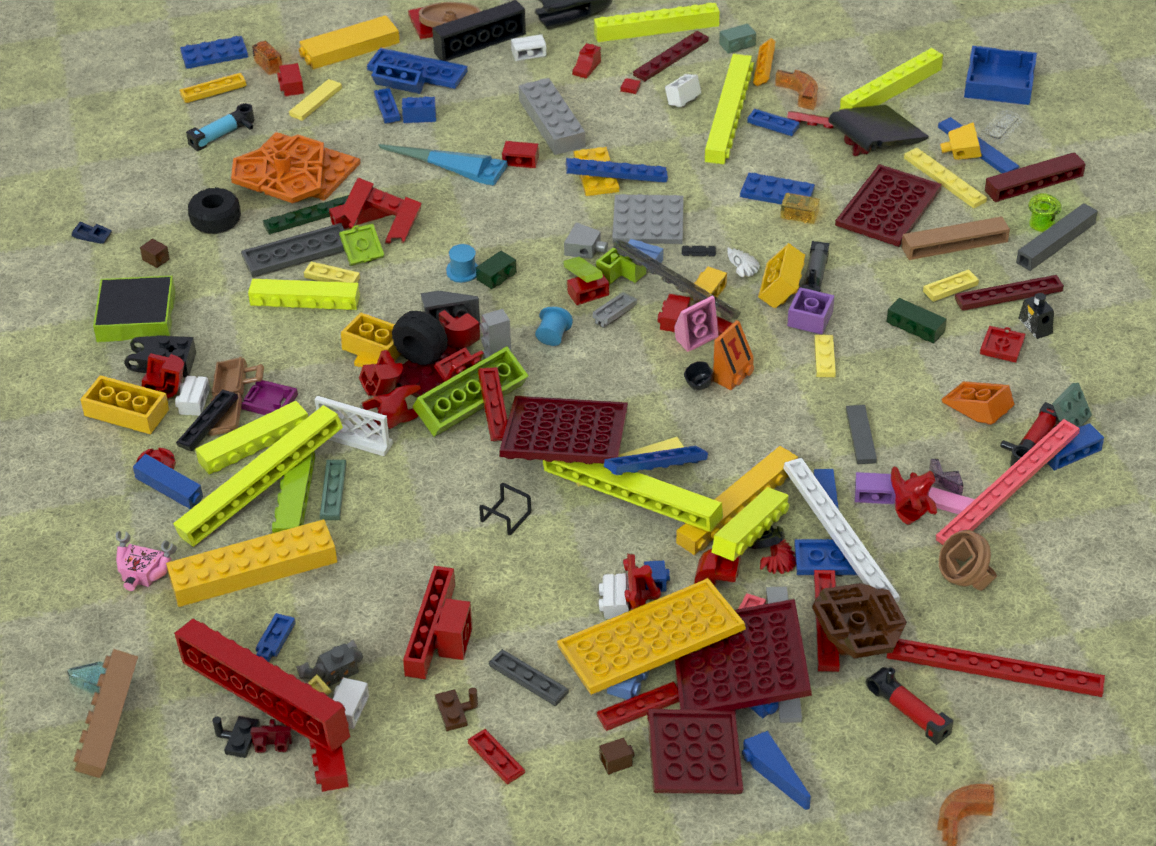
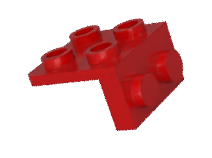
M465 347L435 363L434 368L445 382L482 361L484 352L480 350L471 355Z

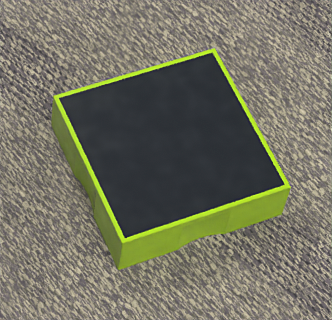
M173 275L101 279L93 324L96 341L111 342L130 340L143 336H170L172 325L171 312L174 308L175 300Z

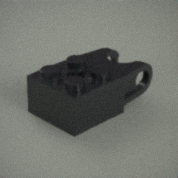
M143 336L135 337L131 340V350L136 352V354L128 355L125 358L124 364L127 369L134 372L147 373L148 356L150 353L169 357L172 354L178 356L184 362L183 377L190 376L196 356L194 337ZM135 343H140L144 347H137ZM129 361H136L138 365H132Z

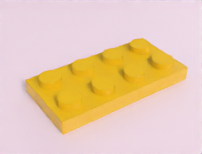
M607 147L574 151V158L611 161ZM580 175L586 196L619 192L616 178Z

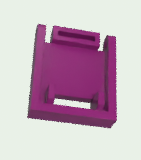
M265 380L257 381L243 399L241 409L267 415L294 402L298 396L297 388ZM285 398L286 400H285V402L283 403V405L281 406L280 403H281L282 400Z

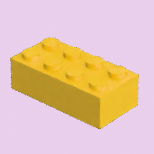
M101 375L80 399L84 416L150 435L169 411L166 393Z

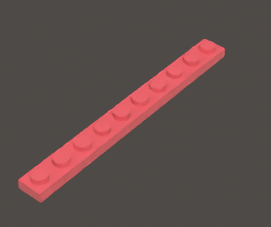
M1063 419L937 533L936 541L943 545L954 533L961 530L973 531L1072 441L1079 434L1080 428Z

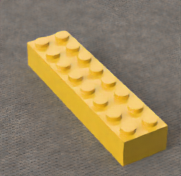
M323 519L167 562L166 566L178 607L331 565L337 563L335 545Z

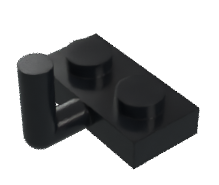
M238 716L233 730L229 731L223 730L220 717H214L212 722L216 737L229 739L224 749L225 755L246 758L252 745L251 727H259V719Z

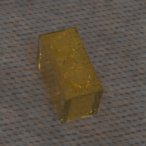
M786 193L781 204L780 218L814 224L819 213L820 199Z

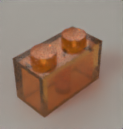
M266 40L252 45L254 61L268 75L280 72L279 66L282 65L281 55Z

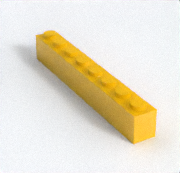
M782 446L777 447L714 499L722 502L723 518L711 532L685 523L676 530V543L693 555H696L700 550H705L714 539V535L767 487L775 489L785 482V479L789 476L783 469L784 463L798 459V456Z

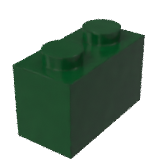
M499 251L476 267L477 281L490 289L501 285L503 281L514 276L517 272L516 259L503 251Z

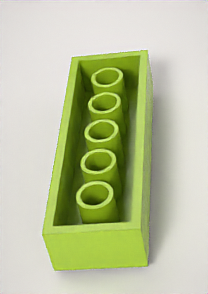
M507 346L416 399L412 407L433 437L485 408L478 375L479 368L498 367L503 396L525 383L529 375Z

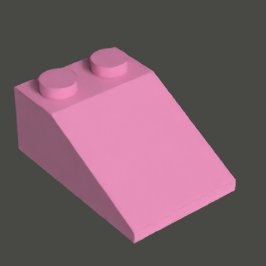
M713 295L681 311L674 327L675 337L687 352L718 337L715 297Z

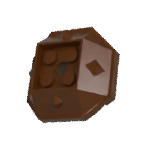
M862 583L822 589L812 606L828 640L835 645L839 654L850 655L854 659L892 653L907 623L890 590L882 588L879 590Z

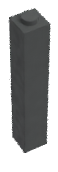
M1083 203L1020 248L1016 263L1029 271L1033 270L1096 224L1098 211Z

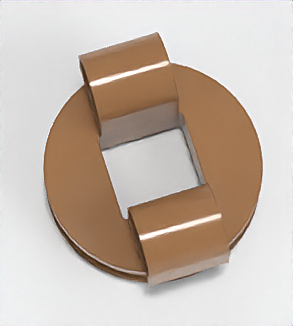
M961 530L951 535L945 541L939 554V568L942 576L947 581L962 587L973 585L975 589L983 591L997 578L996 572L989 566L991 558L989 543L982 535L971 530ZM973 556L962 568H960L956 559L965 562Z

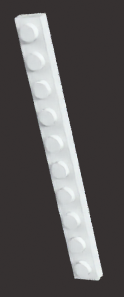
M799 458L785 462L783 469L862 582L879 590L881 588L890 590L896 603L899 602V594L804 460Z

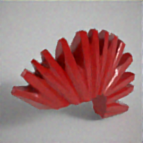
M783 539L780 543L770 546L771 557L761 558L760 570L767 567L768 573L772 571L773 574L776 573V570L780 574H784V571L790 572V570H793L796 564L795 556H793L795 552L790 550L792 546L786 542L787 540Z

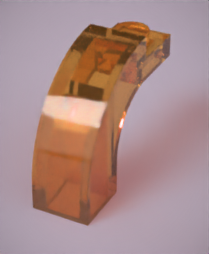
M796 69L794 73L777 70L775 86L797 91L799 93L798 107L814 110L818 94L816 81L807 73Z
M967 785L953 791L944 800L939 812L937 830H942V841H946V846L957 845L958 822L969 815L992 816L994 785Z

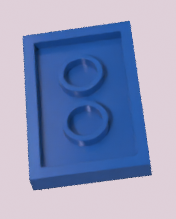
M795 539L797 575H814V570H835V575H857L833 539Z

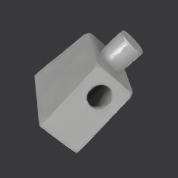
M579 223L574 225L564 242V255L571 257L580 256L581 258L592 259L596 251L606 253L608 249V243L601 241L600 231Z

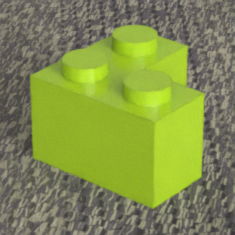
M618 243L596 261V268L602 271L609 284L613 283L620 276L636 283L646 274V257Z

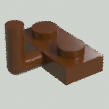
M472 687L468 690L469 701L460 703L455 689L435 694V700L446 731L467 726L464 711L478 707L476 688Z

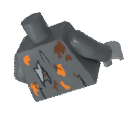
M351 640L347 644L335 646L331 650L319 655L314 668H310L308 662L296 666L300 678L305 676L312 679L315 675H318L329 687L342 681L343 678L359 673L357 663L363 659V654L358 649L355 641Z

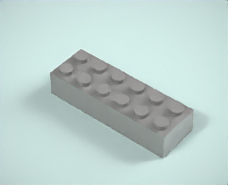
M549 78L519 85V101L554 155L586 147L584 129Z

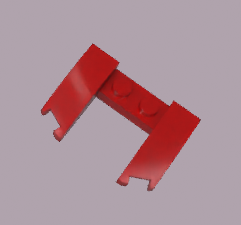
M358 177L340 214V219L346 216L351 222L348 227L352 229L367 204L396 216L385 243L391 244V238H401L402 243H404L421 211L422 203L408 197L401 199L374 188V183Z

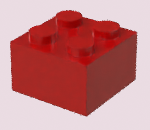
M446 598L444 606L440 607L439 623L436 622L434 625V635H437L435 649H438L439 657L464 660L473 629L470 601Z

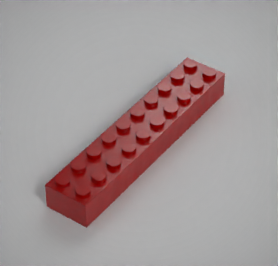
M194 618L174 633L183 664L286 726L291 727V729L331 753L351 737L344 705L339 701L329 698L324 692L317 691L310 684L303 683L293 674L286 673L279 666H274L262 656L255 655L248 648H243L234 640L224 637L219 631L212 630L205 623H200Z

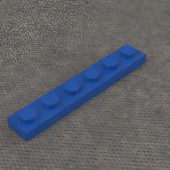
M566 158L565 163L567 174L653 182H667L668 179L666 167L583 160L578 158Z
M695 445L605 459L604 467L615 475H622L625 472L636 473L644 469L653 470L657 467L668 468L670 465H684V463L689 462L698 463L699 461L707 460L708 452Z

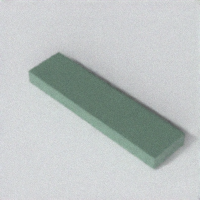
M346 460L326 461L320 520H340Z

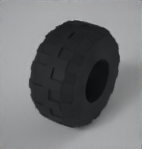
M215 187L199 191L188 203V215L191 225L198 231L207 234H218L232 229L241 216L238 198L234 193L224 188Z
M409 311L401 316L393 326L392 338L394 346H396L398 352L405 359L410 360L412 363L419 365L433 364L447 349L448 339L444 327L437 319L424 311Z

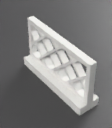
M320 396L315 398L316 410L322 404L326 405L337 413L340 421L345 424H342L343 428L328 440L381 456H385L393 445V439H390L388 434L387 416ZM338 409L343 410L347 415L344 416ZM355 414L360 415L364 420L361 421ZM348 418H351L356 425H353ZM374 420L381 421V425L379 426ZM366 423L373 428L372 431L365 425Z

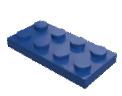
M233 36L227 39H217L216 41L180 47L186 69L248 58V52L242 36Z
M749 172L741 189L740 197L807 209L815 189V184Z

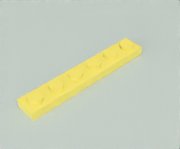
M915 148L904 154V159L936 182L942 184L944 188L972 208L987 202L986 196L920 149Z

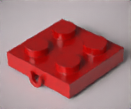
M989 325L980 354L1016 363L1026 334L1011 331L1009 327L1003 329Z

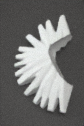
M727 248L729 260L737 267V274L744 277V275L753 276L754 273L758 272L760 265L753 256H749L748 253H744V251L733 248L732 250Z

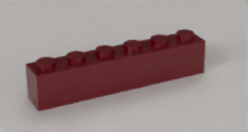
M1075 152L988 177L986 178L985 192L994 202H999L1084 176L1086 163Z

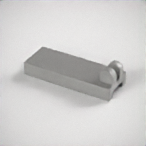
M622 292L593 311L595 324H601V327L605 328L609 323L637 305V299Z

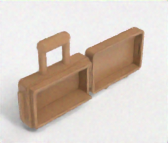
M242 357L216 363L212 396L215 398L223 389L236 393L238 399L209 431L210 436L238 429L242 405L241 396L244 393V386L248 383L262 381L264 366L262 364L247 368V362ZM256 371L254 378L246 379L247 372Z

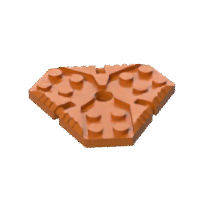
M297 134L269 145L268 150L260 148L233 158L231 181L233 184L260 193L264 192L266 195L290 203L299 202L319 194L322 187L324 143Z

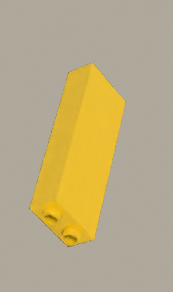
M385 15L299 41L300 48L298 50L300 56L305 58L306 64L310 65L312 69H317L400 43L399 30Z

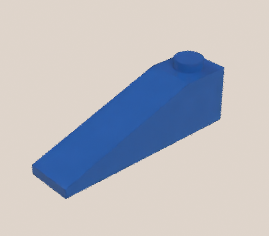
M765 731L745 739L742 750L744 760L750 762L758 773L805 810L810 809L811 795L769 732Z

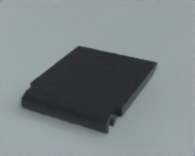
M887 105L839 109V111L833 112L828 119L830 124L867 152L871 145V150L875 151L878 146L884 148L917 144L929 138L927 134Z

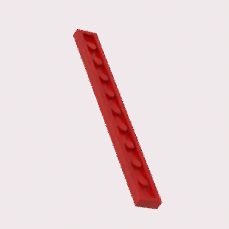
M900 638L893 652L887 653L886 657L893 660L1102 697L1105 675Z

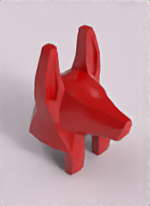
M415 384L398 387L388 394L374 396L362 402V408L365 410L377 408L378 414L387 416L388 429H391L399 423L409 422L418 417L413 408L408 409L405 398L419 391L421 387ZM374 420L378 425L381 424V421Z
M894 466L892 468L891 483L896 494L895 510L903 523L911 525L927 512L936 515L937 507L935 501L928 496L932 485L936 481L932 471H928L920 476L912 472L910 479L904 481L898 467Z

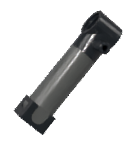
M812 241L802 288L821 292L830 243Z

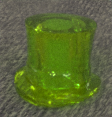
M1046 193L1034 195L1028 204V208L1032 212L1029 221L1030 227L1036 231L1044 232L1054 225L1055 217L1062 209L1060 201Z

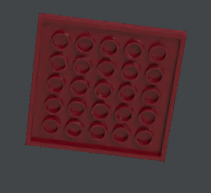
M515 396L500 446L499 457H505L506 459L521 458L529 461L537 459L547 462L564 461L566 463L604 464L605 459L616 458L620 455L628 402Z
M795 599L736 609L735 612L744 621L746 630L675 659L680 709L730 711L812 696Z

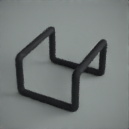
M501 483L500 500L492 508L485 505L479 506L480 521L484 522L493 513L507 520V534L511 535L531 514V496L510 485ZM504 487L527 498L528 511L512 529L510 518L496 511L498 506L504 501Z

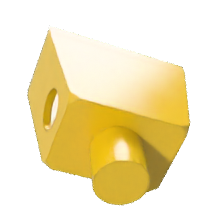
M974 122L949 131L950 141L940 143L942 153L952 151L954 159L982 157Z

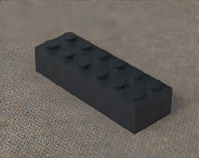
M517 0L432 27L434 54L441 61H449L526 35L525 8Z

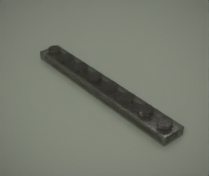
M619 240L615 242L613 247L618 250L620 255L632 258V262L639 266H645L649 273L658 274L662 277L661 280L668 284H674L680 292L689 293L693 300L700 302L712 296L711 293L626 241ZM715 297L716 311L721 313V317L726 320L739 317L740 311Z

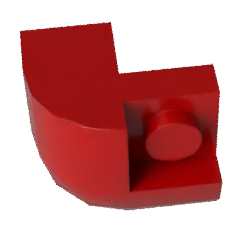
M445 310L439 313V322L445 329L449 346L463 349L470 347L480 340V324L469 313L460 318L457 316L455 318L452 317Z
M388 350L381 351L377 364L363 365L359 380L367 395L379 396L393 391L399 382L403 365L402 363H395Z
M150 353L148 356L147 373L142 379L141 387L166 393L167 398L173 397L179 391L183 380V360L172 354L169 357Z
M712 548L702 554L697 565L694 584L707 578L714 586L716 585V580L736 582L741 564V555L732 561L712 553Z

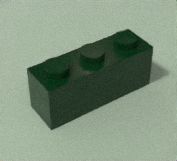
M898 298L888 308L886 320L892 326H896L933 344L945 332L947 321L946 318L901 298Z

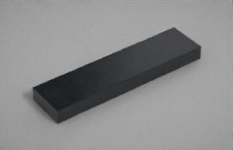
M222 389L176 442L178 447L193 451L238 399L237 394Z

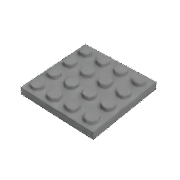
M615 195L612 243H628L630 239L650 244H682L683 196Z

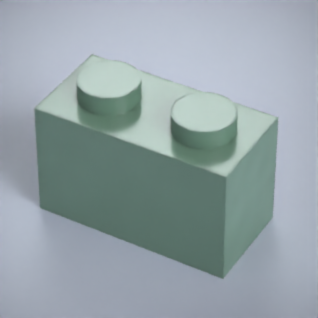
M748 23L720 31L719 44L727 53L756 46V32Z

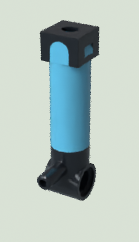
M248 103L240 104L237 106L236 111L200 129L194 127L186 131L188 145L198 152L206 148L207 144L241 126L252 130L254 127L252 123L255 121L253 106Z

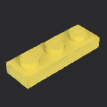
M311 261L304 271V278L324 282L357 283L360 279V273Z
M966 270L923 286V292L934 302L977 286L979 279L970 270Z
M814 335L816 377H835L833 335Z

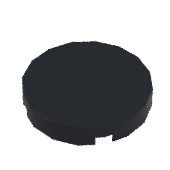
M771 526L769 530L762 534L760 539L755 540L753 545L748 548L762 549L780 543L785 538L784 529L780 526H777V529H773V526Z

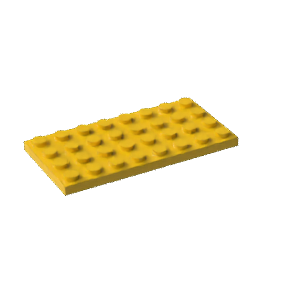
M707 578L557 641V644L590 695L731 635H735L746 630L744 621Z

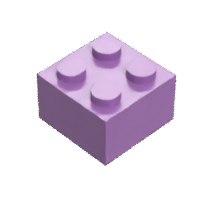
M799 287L788 310L787 326L823 335L833 313L835 295Z

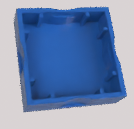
M972 45L964 98L1030 105L1037 53Z

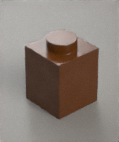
M153 238L140 247L142 260L156 268L165 264L170 259L168 247Z
M624 737L599 746V759L608 775L632 767V758L635 757L634 750L631 745L626 743Z

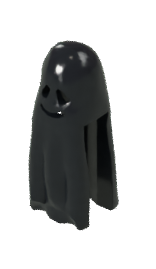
M538 0L542 3L543 7L535 9V14L538 15L540 22L545 25L546 29H552L586 19L603 11L612 4L613 0Z

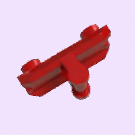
M627 553V558L623 559L625 571H628L629 589L625 590L624 594L626 601L630 602L631 610L645 605L646 600L660 598L662 593L651 575V567L644 565L638 568L635 565V554ZM645 582L649 590H645Z

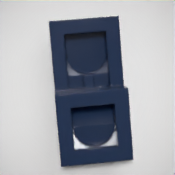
M80 221L72 231L71 237L103 244L112 233V230L99 224L92 227Z

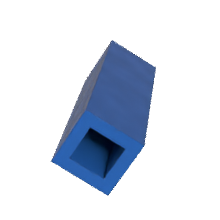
M144 454L133 466L136 479L181 505L192 509L201 502L203 493L200 484L149 455Z

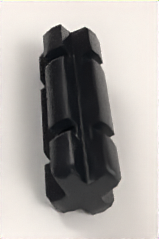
M683 245L682 256H689V254H692V256H716V246L706 248V246L689 247V245Z

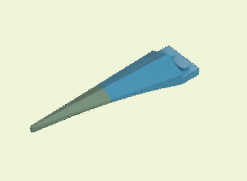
M379 144L381 149L432 163L487 185H495L508 167L506 160L492 159L488 155Z

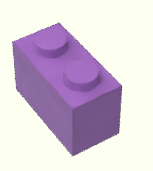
M856 472L855 502L895 504L896 494L892 487L891 474Z

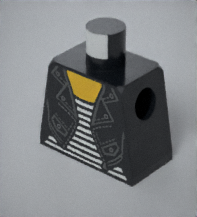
M1037 293L1034 297L1025 299L1018 317L1019 320L1036 339L1053 334L1054 310L1046 302V295Z

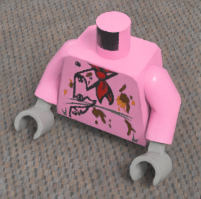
M120 531L116 533V539L120 542V546H117V569L122 576V580L125 581L123 584L125 589L134 591L137 585L149 587L154 581L166 575L168 571L166 563L171 561L170 554H174L177 551L175 544L171 543L168 549L169 542L164 541L161 545L163 551L132 544L126 547V543L131 539L129 533H125L124 539H121Z

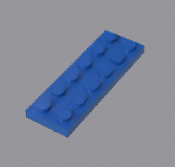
M380 48L367 64V70L373 71L376 62L421 71L425 83L456 89L468 72V67L465 65Z

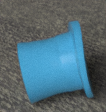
M458 244L450 249V263L446 268V274L450 280L463 283L476 278V267L478 265L475 263L476 252L472 246Z
M560 307L543 308L539 314L541 323L535 332V336L543 344L550 346L559 345L564 331L569 330L573 324L572 315Z

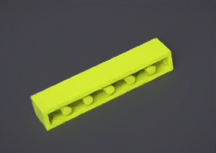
M252 279L248 296L250 306L357 310L360 292L358 283Z
M294 401L196 448L197 460L209 475L218 472L222 468L237 463L239 460L253 455L261 449L270 447L308 417V413L297 401Z
M767 487L714 535L711 552L732 561L739 555H743L744 551L751 547L755 540L760 539L762 534L771 528V525L778 522L780 517L788 512L789 495Z

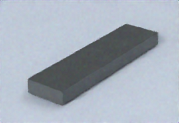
M865 405L846 406V415L857 464L877 463Z
M503 649L489 661L490 667L554 706L569 693L568 688Z

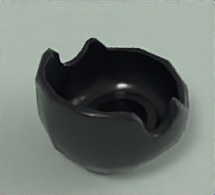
M697 361L692 363L684 372L687 384L694 390L708 388L714 380L713 370L707 362Z

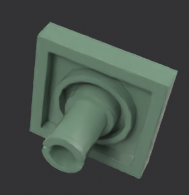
M1072 383L1052 403L1060 422L1065 419L1073 425L1080 427L1092 416L1079 383Z

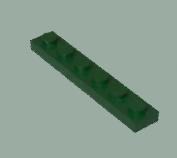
M349 195L263 220V225L270 235L330 217L329 209L344 205Z

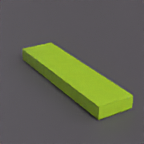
M580 256L563 261L566 269L585 282H591L603 277L601 270Z

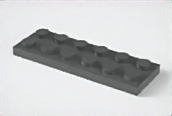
M338 223L242 250L241 255L252 277L345 251L339 233L345 230L342 224Z

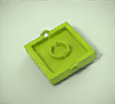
M373 223L361 227L356 225L352 229L339 233L350 266L368 261L371 262L372 260L384 257V252Z

